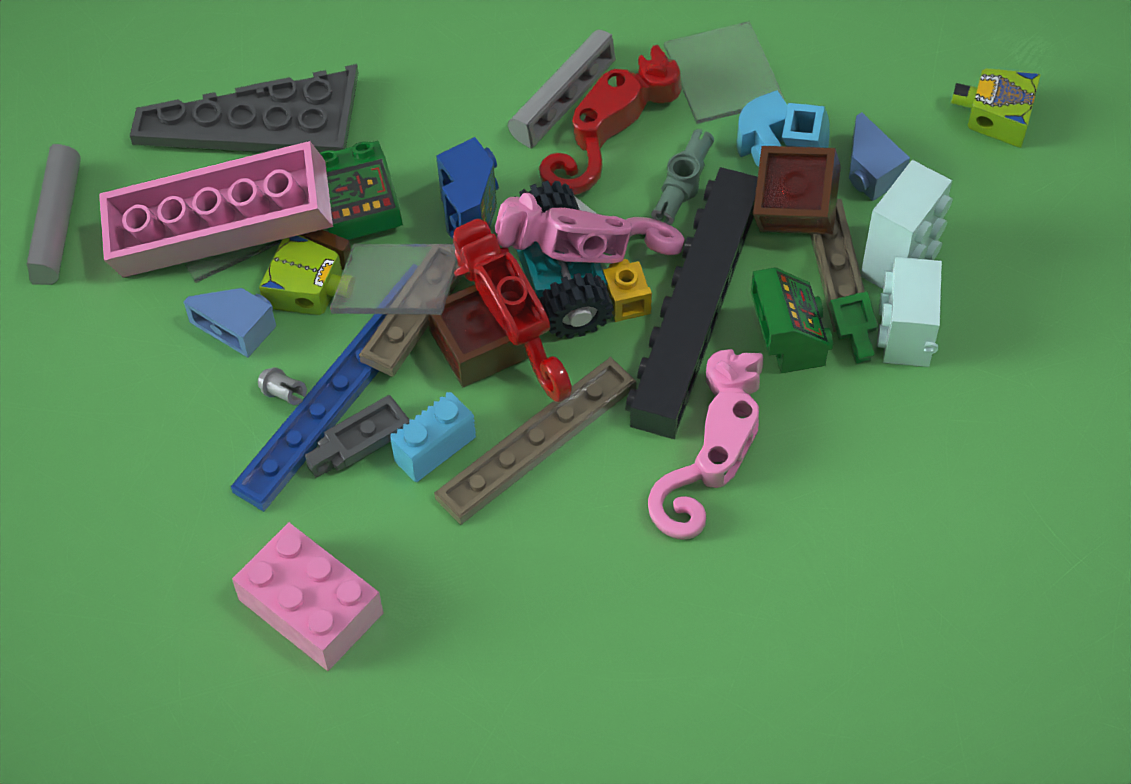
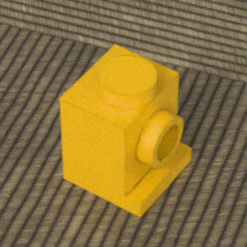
M623 259V261L612 263L608 268L603 269L607 282L606 288L614 308L612 314L615 322L651 314L652 292L647 285L639 261L630 263L629 260Z

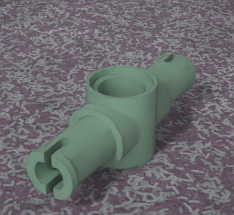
M694 130L685 151L669 159L667 178L661 188L662 195L651 213L653 219L662 221L665 215L664 222L672 225L681 204L696 196L699 190V178L705 166L704 159L714 143L712 134L705 131L702 139H699L702 130Z

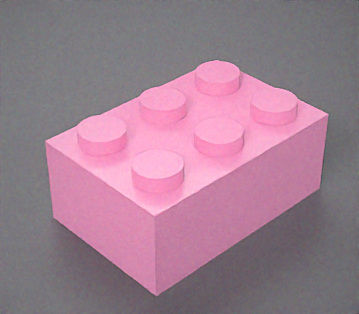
M289 522L232 578L239 601L327 671L340 660L383 614L380 594L375 588Z

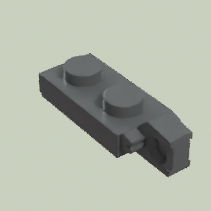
M387 395L325 431V437L318 441L319 447L305 455L307 467L315 478L331 471L333 468L337 471L344 467L347 468L391 442V433L397 434V429H403V424H409V418L391 395Z

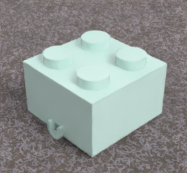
M895 257L892 272L885 271L883 293L880 295L879 315L882 316V321L879 324L877 347L884 348L883 363L930 366L932 354L938 351V345L935 342L940 326L942 261Z

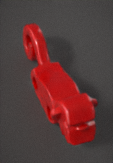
M654 45L650 50L651 60H646L643 55L639 56V71L637 74L625 69H612L604 73L575 109L572 119L576 143L582 150H587L588 166L586 171L574 179L558 177L554 174L555 170L563 169L568 176H575L578 173L576 161L570 155L553 153L545 157L540 163L539 173L541 181H549L550 186H552L554 181H560L561 186L566 183L570 189L572 188L574 195L591 189L598 182L602 174L603 162L600 149L606 140L634 123L640 117L648 101L653 103H669L679 97L682 86L680 68L677 61L668 59L660 46ZM616 76L617 86L612 87L608 84V81ZM582 114L586 115L583 121L580 119Z
M474 219L457 227L454 230L453 243L456 249L455 256L459 268L454 271L455 276H465L469 281L475 282V286L484 303L503 328L511 343L517 346L524 344L532 369L546 394L555 402H561L569 398L572 393V385L567 371L557 357L551 356L547 358L539 337L550 331L548 316L517 260L509 253L508 247L500 248L496 235L491 233L486 221Z

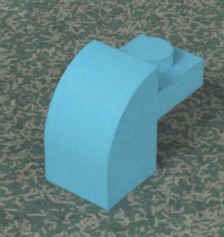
M778 90L753 99L746 104L739 116L737 151L740 157L752 153L754 162L758 167L761 146H781L780 142L783 141L782 134L788 105Z
M788 103L782 134L785 145L788 147L829 148L830 126L825 106Z

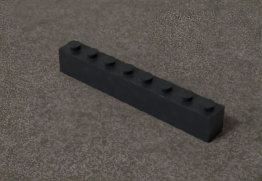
M720 167L715 181L709 179L704 193V201H707L704 209L698 208L695 215L693 229L696 232L694 238L687 237L682 253V258L685 259L683 267L677 266L673 274L671 287L675 288L672 297L665 296L661 307L660 317L663 318L661 327L654 326L650 336L649 348L652 351L649 358L643 357L637 373V379H640L637 389L631 388L627 397L625 410L630 411V427L675 439L754 218L757 176Z

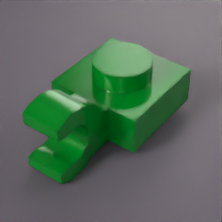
M868 291L830 300L829 307L839 340L850 337L852 353L856 364L871 361L874 351L868 333L876 331L878 325Z

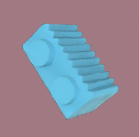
M446 392V397H440V401H434V405L428 406L427 411L422 410L421 415H416L415 420H409V424H403V429H397V434L391 433L394 461L417 483L476 438L474 415L452 392Z

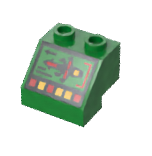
M378 140L373 142L363 141L356 143L353 147L338 151L327 150L320 153L326 162L333 227L326 228L327 232L349 240L403 226L400 207L387 161Z
M776 267L753 271L751 296L768 355H776L781 374L826 366L828 350L833 349V339L829 327H823L821 320L823 318L822 301L819 296L814 297L810 282Z

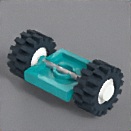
M544 181L541 187L533 184L530 185L531 190L529 192L525 189L519 192L520 197L523 193H531L535 197L537 204L542 208L543 213L551 208L579 210L572 188L570 189L566 183L561 186L560 181H554L552 186H550L549 181ZM537 241L524 250H517L524 274L548 316L550 322L549 332L552 335L556 334V337L560 338L565 334L567 338H573L574 334L577 333L579 337L586 336L585 331L590 330L593 333L598 330L597 325L603 327L607 324L606 319H611L614 308L606 288L607 282L600 263L564 262L552 259L542 252ZM554 250L557 253L565 254L564 252Z

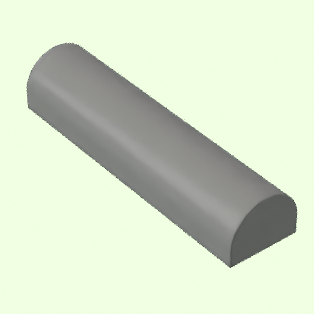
M595 30L508 121V129L517 141L532 149L616 60L612 34L603 30Z
M52 144L49 149L27 260L29 278L32 284L51 285L57 282L59 278L81 161L80 154L75 149L66 145Z

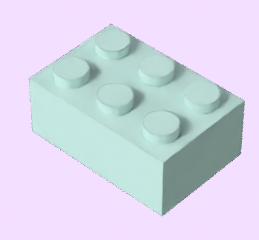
M911 160L872 211L861 270L862 278L883 289L885 271L892 272L895 257L934 260L942 246V242L938 241L947 225V220L943 218L953 198L949 197L952 180Z

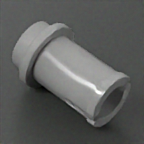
M277 367L265 369L258 378V386L265 396H277L292 405H298L303 401L292 395L294 392L303 397L306 396L307 388L305 383L286 376L284 371Z

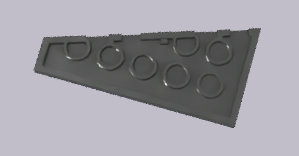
M357 64L345 66L346 71L327 74L326 70L313 72L314 77L296 81L288 77L235 88L236 93L217 96L216 92L203 94V99L186 103L177 99L137 107L130 132L132 145L268 152L311 141L319 153L327 150L338 151L345 149L359 73Z

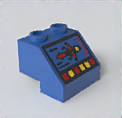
M473 137L436 155L446 231L452 240L454 230L457 227L474 219L486 221L490 228L497 207L496 190L499 189V185L494 173L497 161L492 151L488 147L484 149L476 137Z

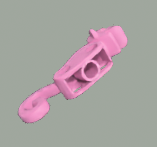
M523 193L521 197H509L504 200L499 208L495 224V232L498 235L497 240L503 248L513 246L517 250H524L537 241L543 253L552 259L564 262L611 264L621 262L625 257L630 237L639 234L646 235L644 242L648 248L664 255L679 254L682 252L685 242L682 233L676 228L652 218L632 217L625 220L616 216H605L570 208H551L543 213L542 208L537 204L535 197L531 193ZM554 250L564 252L565 254L557 253Z
M727 349L714 353L708 359L706 382L716 397L708 406L704 446L697 455L695 463L665 474L656 481L648 497L650 518L662 533L676 539H692L698 536L706 525V512L703 505L696 499L688 496L675 498L673 508L678 514H689L691 516L690 520L684 523L671 519L663 509V502L672 491L700 479L707 487L719 488L725 486L735 477L758 433L759 406L749 394L759 389V375L763 369L762 353H742L736 355L732 349Z

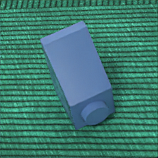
M861 112L856 115L849 179L858 191L864 192L874 201L890 189L909 164L910 157Z
M243 288L188 296L184 301L190 323L247 358L276 327L272 304L260 294L253 295Z

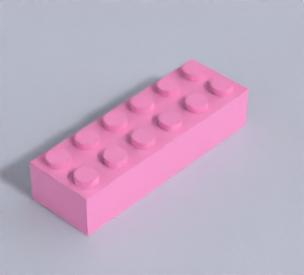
M311 141L99 194L104 261L123 278L333 227L326 162Z

